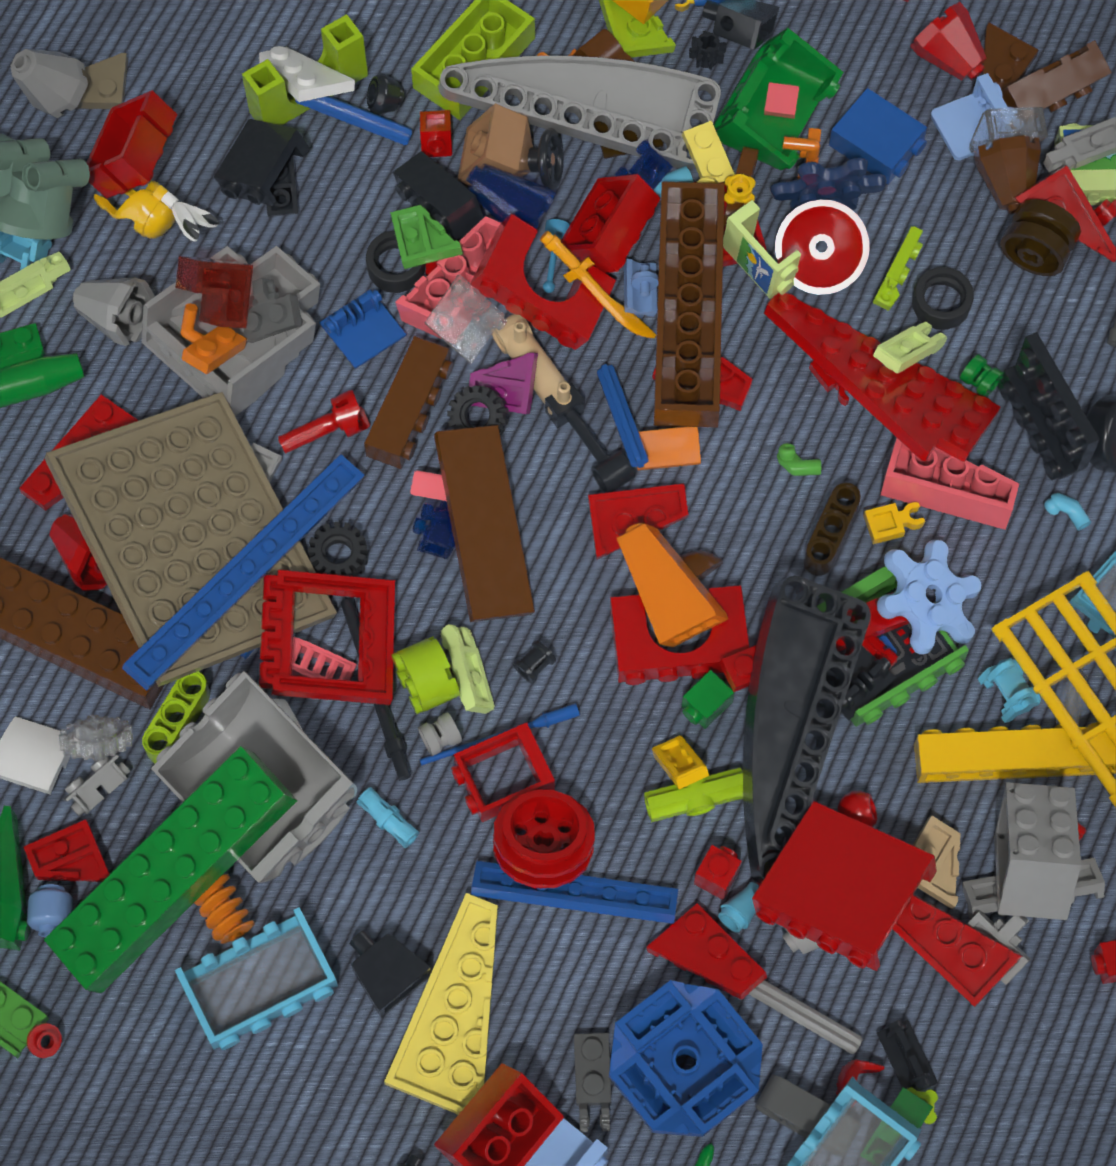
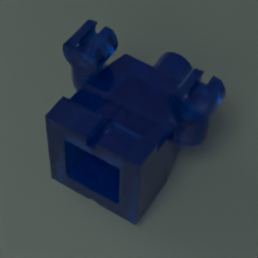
M644 140L636 148L637 153L641 157L630 168V174L625 167H620L614 176L638 174L654 190L673 166L650 147L648 141Z
M441 501L440 506L436 507L435 510L431 504L425 503L421 509V518H416L413 525V532L415 534H423L418 543L417 551L448 560L455 548L447 501Z

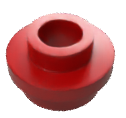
M1105 199L1094 210L1103 227L1116 216V199L1112 202Z
M50 1023L35 1025L27 1036L29 1051L39 1058L53 1056L59 1050L62 1043L59 1029ZM45 1035H49V1044L42 1047L41 1039Z

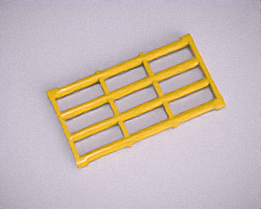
M1086 571L1012 617L994 625L991 630L999 642L1003 641L1033 684L1034 692L1040 694L1072 740L1071 745L1073 748L1080 751L1110 794L1109 799L1116 808V779L1089 742L1106 732L1116 746V715L1110 716L1079 672V669L1095 661L1116 690V667L1106 655V653L1116 648V638L1100 646L1065 595L1081 586L1115 635L1116 612L1096 586L1097 581L1092 574ZM1051 603L1055 604L1089 652V654L1074 663L1038 614V611ZM1024 619L1028 621L1061 668L1059 672L1047 679L1043 677L1010 629ZM1066 677L1100 724L1083 734L1051 688V686Z

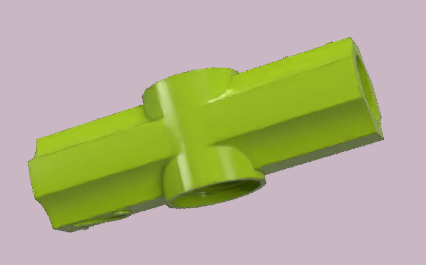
M740 767L709 775L682 789H678L676 785H671L645 792V806L651 823L682 814L687 816L701 815L713 810L716 805L743 799V771Z

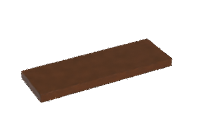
M498 425L437 431L434 434L470 623L532 615L535 610Z

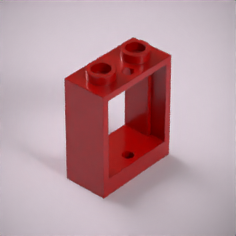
M527 722L453 754L455 766L451 767L454 779L458 786L464 784L469 794L464 797L472 815L478 813L482 823L498 816L500 809L517 795L531 790H555V779ZM519 745L537 783L485 806L468 767Z

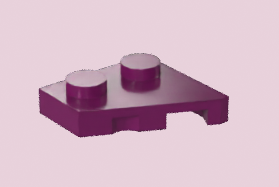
M530 352L524 356L470 373L469 387L483 386L496 390L500 393V398L505 399L506 403L504 406L509 409V412L530 414L538 353ZM477 402L471 405L487 408L486 405H484L481 402Z

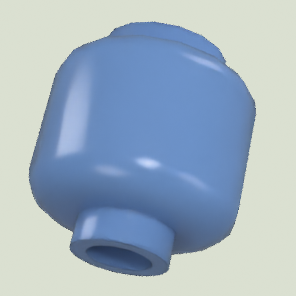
M54 884L39 886L37 891L31 893L28 898L27 924L31 929L38 931L39 936L46 938L73 911V898L69 893L65 892V888Z

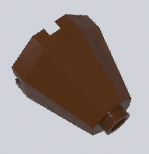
M1026 135L992 141V148L986 150V145L984 144L978 146L974 153L976 167L1001 210H1007L1009 214H1015L1019 206L1014 197L1036 184L1041 153L1039 138L1035 137L1030 142V137Z

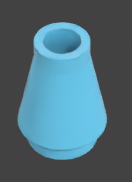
M750 882L746 888L721 905V912L718 914V917L729 930L738 933L742 929L748 928L756 912L752 897L759 888L757 883Z

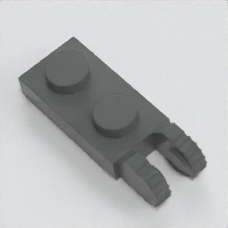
M609 1033L574 1034L576 1106H579L580 1132H588L590 1123L587 1106L601 1105L600 1127L602 1131H610L611 1079L609 1078Z

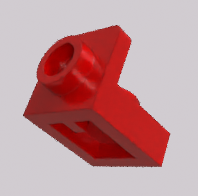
M450 110L420 112L421 151L428 157L452 156Z

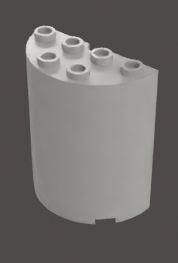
M243 671L234 675L227 682V689L218 698L211 699L204 706L202 711L205 715L198 724L195 722L187 724L181 730L180 738L174 745L166 747L158 754L157 762L151 769L184 802L240 746L254 752L297 799V802L237 860L258 883H263L280 876L288 862L291 861L294 866L298 864L327 838L350 809L345 803L356 797L357 787L277 703Z

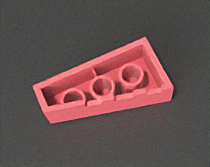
M485 216L459 241L463 252L462 255L439 260L437 267L428 276H422L414 284L415 288L407 296L402 295L395 302L401 321L455 345L485 298L470 283L501 223Z
M896 438L881 495L907 503L918 502L921 507L1006 530L1019 483L984 465L978 467L967 460L962 462L936 447L924 462Z

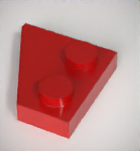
M86 819L23 847L37 880L103 882L110 875Z

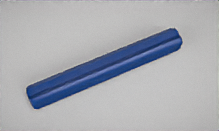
M326 96L298 102L295 99V102L400 144L407 145L412 135L411 128L333 97Z
M603 364L597 370V376L626 455L632 467L642 468L648 462V455L620 380L613 365L607 366V364Z

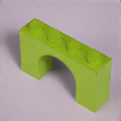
M346 14L321 28L323 52L317 62L354 79L355 83L367 77L364 37L349 16ZM269 59L242 73L249 113L254 120L283 125L311 109L295 102V98L286 90L284 79Z

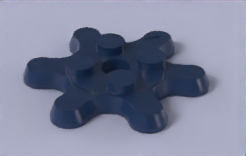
M864 158L848 160L837 168H823L819 163L807 162L797 167L800 179L773 184L770 187V191L775 200H792L790 202L792 211L798 206L814 200L835 201L853 211L857 208L861 194L883 191L887 180L886 176L882 174L865 175L868 161Z

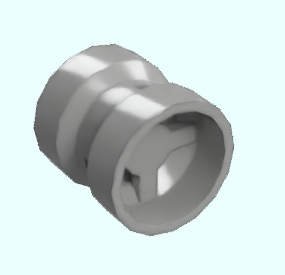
M448 712L438 716L437 721L432 724L426 722L418 726L419 734L431 756L442 752L443 747L447 745L454 746L462 742L459 730Z

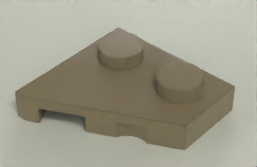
M120 53L87 66L85 70L82 69L83 76L87 77L88 86L78 107L75 109H111L124 103L128 66L126 53Z

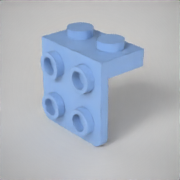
M988 73L977 77L973 94L934 108L931 112V119L955 160H963L973 156L978 146L985 144L987 150L993 147L992 141L1012 137L1017 121L1014 110L1011 107H1007L1002 98L1000 86L996 82L993 83Z
M563 1118L525 1166H606L609 1162L605 1158L608 1153V1147L598 1139L592 1142Z

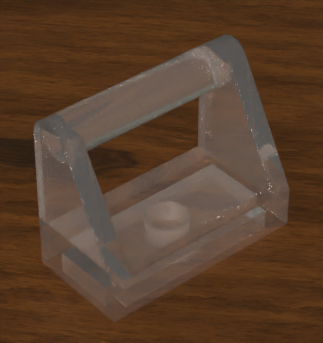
M1043 107L987 109L982 113L969 144L970 152L975 153L978 146L984 144L986 145V150L993 147L992 141L1021 135L1029 136L1030 142L1034 137L1039 138V142L1048 137Z

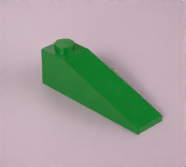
M4 805L0 816V948L20 951L22 941L28 940L30 927L27 924V906L17 815L11 806Z

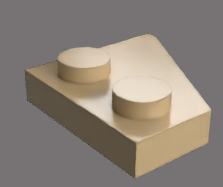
M930 816L913 846L935 856L937 872L931 882L922 879L917 888L953 909L958 903L956 877L959 876L957 853L960 850V833L934 816Z

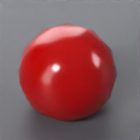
M861 790L851 791L840 799L837 812L870 827L877 823L876 807L869 793Z

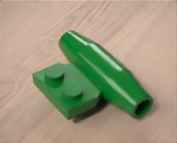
M36 323L0 333V408L51 394L84 378L78 354L72 353L43 357L45 352Z

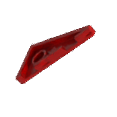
M1068 165L1061 167L1014 197L1015 201L1019 204L1025 200L1039 199L1049 201L1064 208L1079 222L1082 232L1078 241L1111 262H1116V247Z

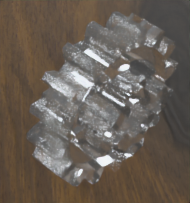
M89 715L85 720L79 719L77 723L67 724V729H61L59 735L60 751H63V755H71L72 759L84 758V760H88L91 758L93 761H102L108 755L113 757L117 752H125L126 747L132 746L133 741L132 725H129L127 720L120 721V717L108 718V716L99 717V715Z

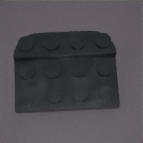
M1035 332L1025 337L1016 365L1004 370V382L999 384V390L1005 401L1010 400L1014 408L1015 419L1020 427L1026 429L1033 451L1036 454L1039 453L1042 457L1045 472L1049 479H1063L1088 467L1100 439L1039 334Z

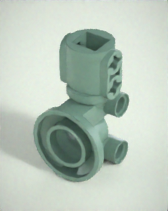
M0 133V231L18 237L44 240L59 239L70 235L73 229V219L69 215L73 188L83 187L88 183L90 171L87 163L80 158L49 161L50 149L44 139L15 140Z

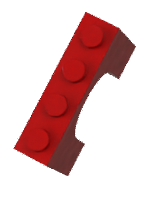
M511 214L498 226L470 285L477 288L483 296L493 298L504 305L509 312L520 315L528 320L536 329L552 335L558 339L561 345L576 350L589 340L604 306L578 278L574 280L565 301L553 302L537 295L525 278L524 260L538 230ZM595 266L588 268L586 271L610 295L616 280Z
M741 585L708 588V592L726 612L728 620L710 628L711 633L706 642L699 648L686 653L667 651L653 641L647 629L645 607L640 595L610 597V615L618 683L626 682L628 685H639L651 679L671 682L683 676L702 679L710 670L714 673H724L719 665L721 659L749 648Z

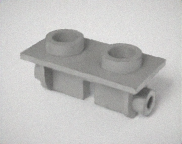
M104 754L90 766L93 772L83 780L79 776L65 788L68 794L62 799L67 802L72 799L75 802L70 807L78 816L83 813L87 815L90 810L104 799L97 791L100 785L110 794L122 782L127 780L126 775L130 773V770L122 762L119 765L114 763L119 757L117 754H113L110 758Z

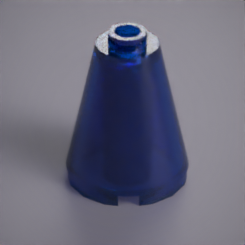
M485 163L481 167L475 165L466 178V181L470 183L468 190L476 195L477 200L500 223L513 214L536 229L540 224L538 220L543 212L547 213L556 194L546 186Z

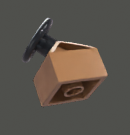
M496 103L467 127L457 181L490 194L530 172H539L541 182L547 190L552 191L559 186L563 173V149L560 137L554 129H546L540 138L539 147H533L528 117ZM550 139L553 145L551 150L548 146Z

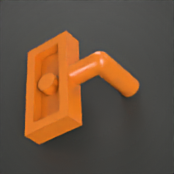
M809 128L807 139L784 136L783 149L799 150V158H805V163H818L821 129Z
M188 303L185 305L180 334L192 344L183 349L182 360L207 375L244 350L247 338L223 324L206 335L194 330L198 307L195 304Z

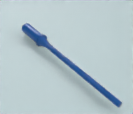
M575 703L545 714L543 712L537 719L529 722L528 726L530 729L535 727L549 728L551 725L580 716L578 707ZM505 731L440 752L434 756L419 759L421 766L452 756Z

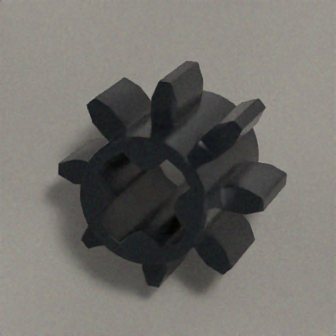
M703 31V34L698 38L692 37L689 58H696L697 68L701 66L712 70L713 66L717 63H724V53L726 52L727 44L725 42L720 43L718 35Z

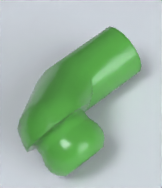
M789 443L782 444L779 447V453L777 454L778 463L791 475H821L820 459L802 460L796 454L795 447Z

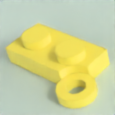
M712 121L683 131V140L700 177L697 183L724 184L728 176L735 175Z

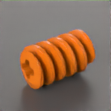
M229 874L222 875L194 902L197 906H201L199 913L202 917L207 918L206 926L209 929H214L212 931L213 939L220 941L221 944L240 938L255 925L253 920L242 921L248 915V909L236 910V907L242 903V898L230 899L229 896L236 891V887L233 885L224 887V884L230 879Z

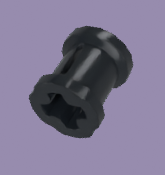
M538 640L532 643L533 648L521 660L516 659L513 662L515 670L531 684L537 681L536 676L548 664L553 665L556 662L553 653Z

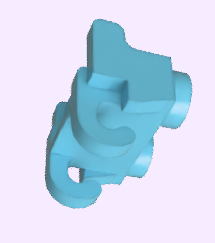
M0 231V263H3L7 257L21 263L20 270L29 266L31 262L45 258L48 255V250L52 247L51 239L23 238Z
M1008 658L999 661L997 665L987 668L978 678L980 684H984L987 689L993 687V682H995L1007 702L1003 705L1005 708L1001 710L1003 714L1001 718L1004 723L1012 721L1018 715L1026 713L1040 704V694H1036L1033 687L1028 686L1023 678V670L1015 659Z

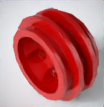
M531 790L513 797L500 809L494 822L493 854L501 870L514 881L532 888H557L573 882L587 870L594 854V822L587 809L572 796L555 790ZM521 830H526V834L517 835Z

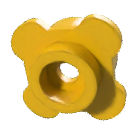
M736 174L725 179L724 184L727 187V193L724 194V201L727 204L738 202L746 205L751 200L755 201L752 190L756 182L752 177Z

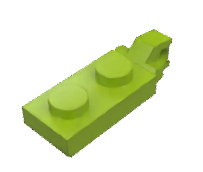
M911 226L873 304L890 311L900 296L897 285H903L910 271V268L905 265L909 258L915 261L923 246L922 243L918 242L923 230Z

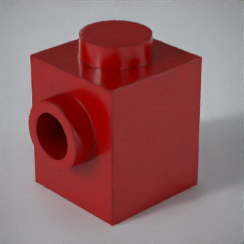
M711 845L695 873L694 885L724 900L740 871L742 861L738 859V855L731 849L724 846L717 848Z

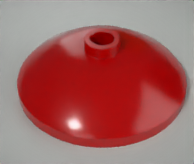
M814 200L798 206L783 220L776 236L775 254L779 264L798 250L801 253V258L798 265L799 270L794 278V286L809 293L830 294L848 287L862 273L869 255V238L863 222L850 208L831 200ZM821 240L827 243V249L822 253L817 252L815 249L816 243Z

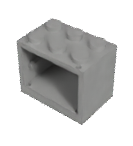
M1006 782L994 835L998 914L1067 920L1081 868L1075 788Z

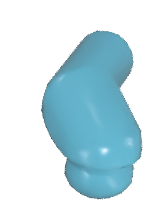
M1054 493L1044 503L1046 510L1052 515H1057L1059 511L1066 513L1078 531L1091 524V520L1080 503L1071 497L1061 493Z

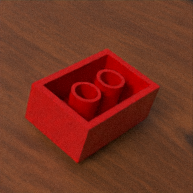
M638 174L598 178L560 242L569 249L579 262L589 257L595 264L593 266L604 273L618 272L624 266L631 248L640 239V233L645 224L654 215V209L661 198Z
M501 1063L434 1143V1146L454 1166H525L563 1120L564 1116L523 1073Z

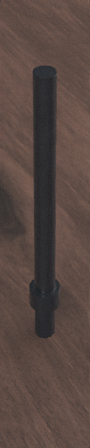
M348 598L341 601V606L359 658L360 619L353 599ZM374 704L386 740L383 745L387 757L392 759L398 780L409 779L411 774L404 756L406 748L403 739L398 737L389 707L384 704Z

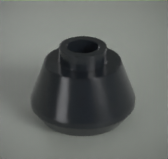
M379 73L371 79L367 91V106L372 113L380 115L393 112L402 105L404 91L400 88L397 81L384 73Z

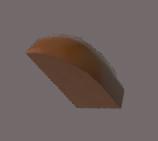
M704 550L690 551L680 556L700 581L723 564V561L717 555Z

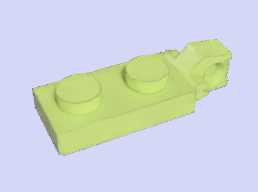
M60 252L42 258L0 281V318L53 289L52 284L57 278L71 270L67 260Z

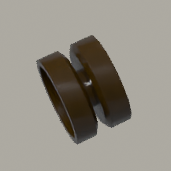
M1030 199L1019 204L1013 216L1012 224L1007 227L1001 239L1000 246L1003 254L1009 261L1019 268L1040 276H1056L1063 271L1070 256V251L1074 249L1082 231L1079 222L1064 208L1049 201Z

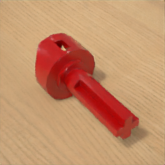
M348 390L330 399L333 406L331 408L332 413H327L318 419L279 436L278 440L285 454L324 435L330 434L339 427L341 431L344 430L348 438L370 427L369 420L364 409L359 406L353 390Z

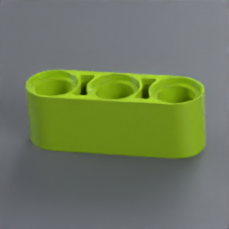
M199 671L180 678L175 682L146 729L142 738V745L149 760L153 763L157 762L156 758L162 750H152V745L158 740L167 741L164 749L168 746H173L180 738L181 730L190 722L196 723L204 706L208 703L210 690L204 675ZM192 685L201 686V690L196 694L190 695L186 693L188 687ZM176 712L184 713L181 721H168L172 714Z

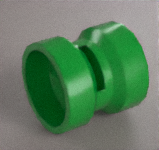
M978 354L965 367L960 375V379L967 385L972 384L975 386L977 393L981 396L988 397L1003 379V372L997 367H990L987 359Z

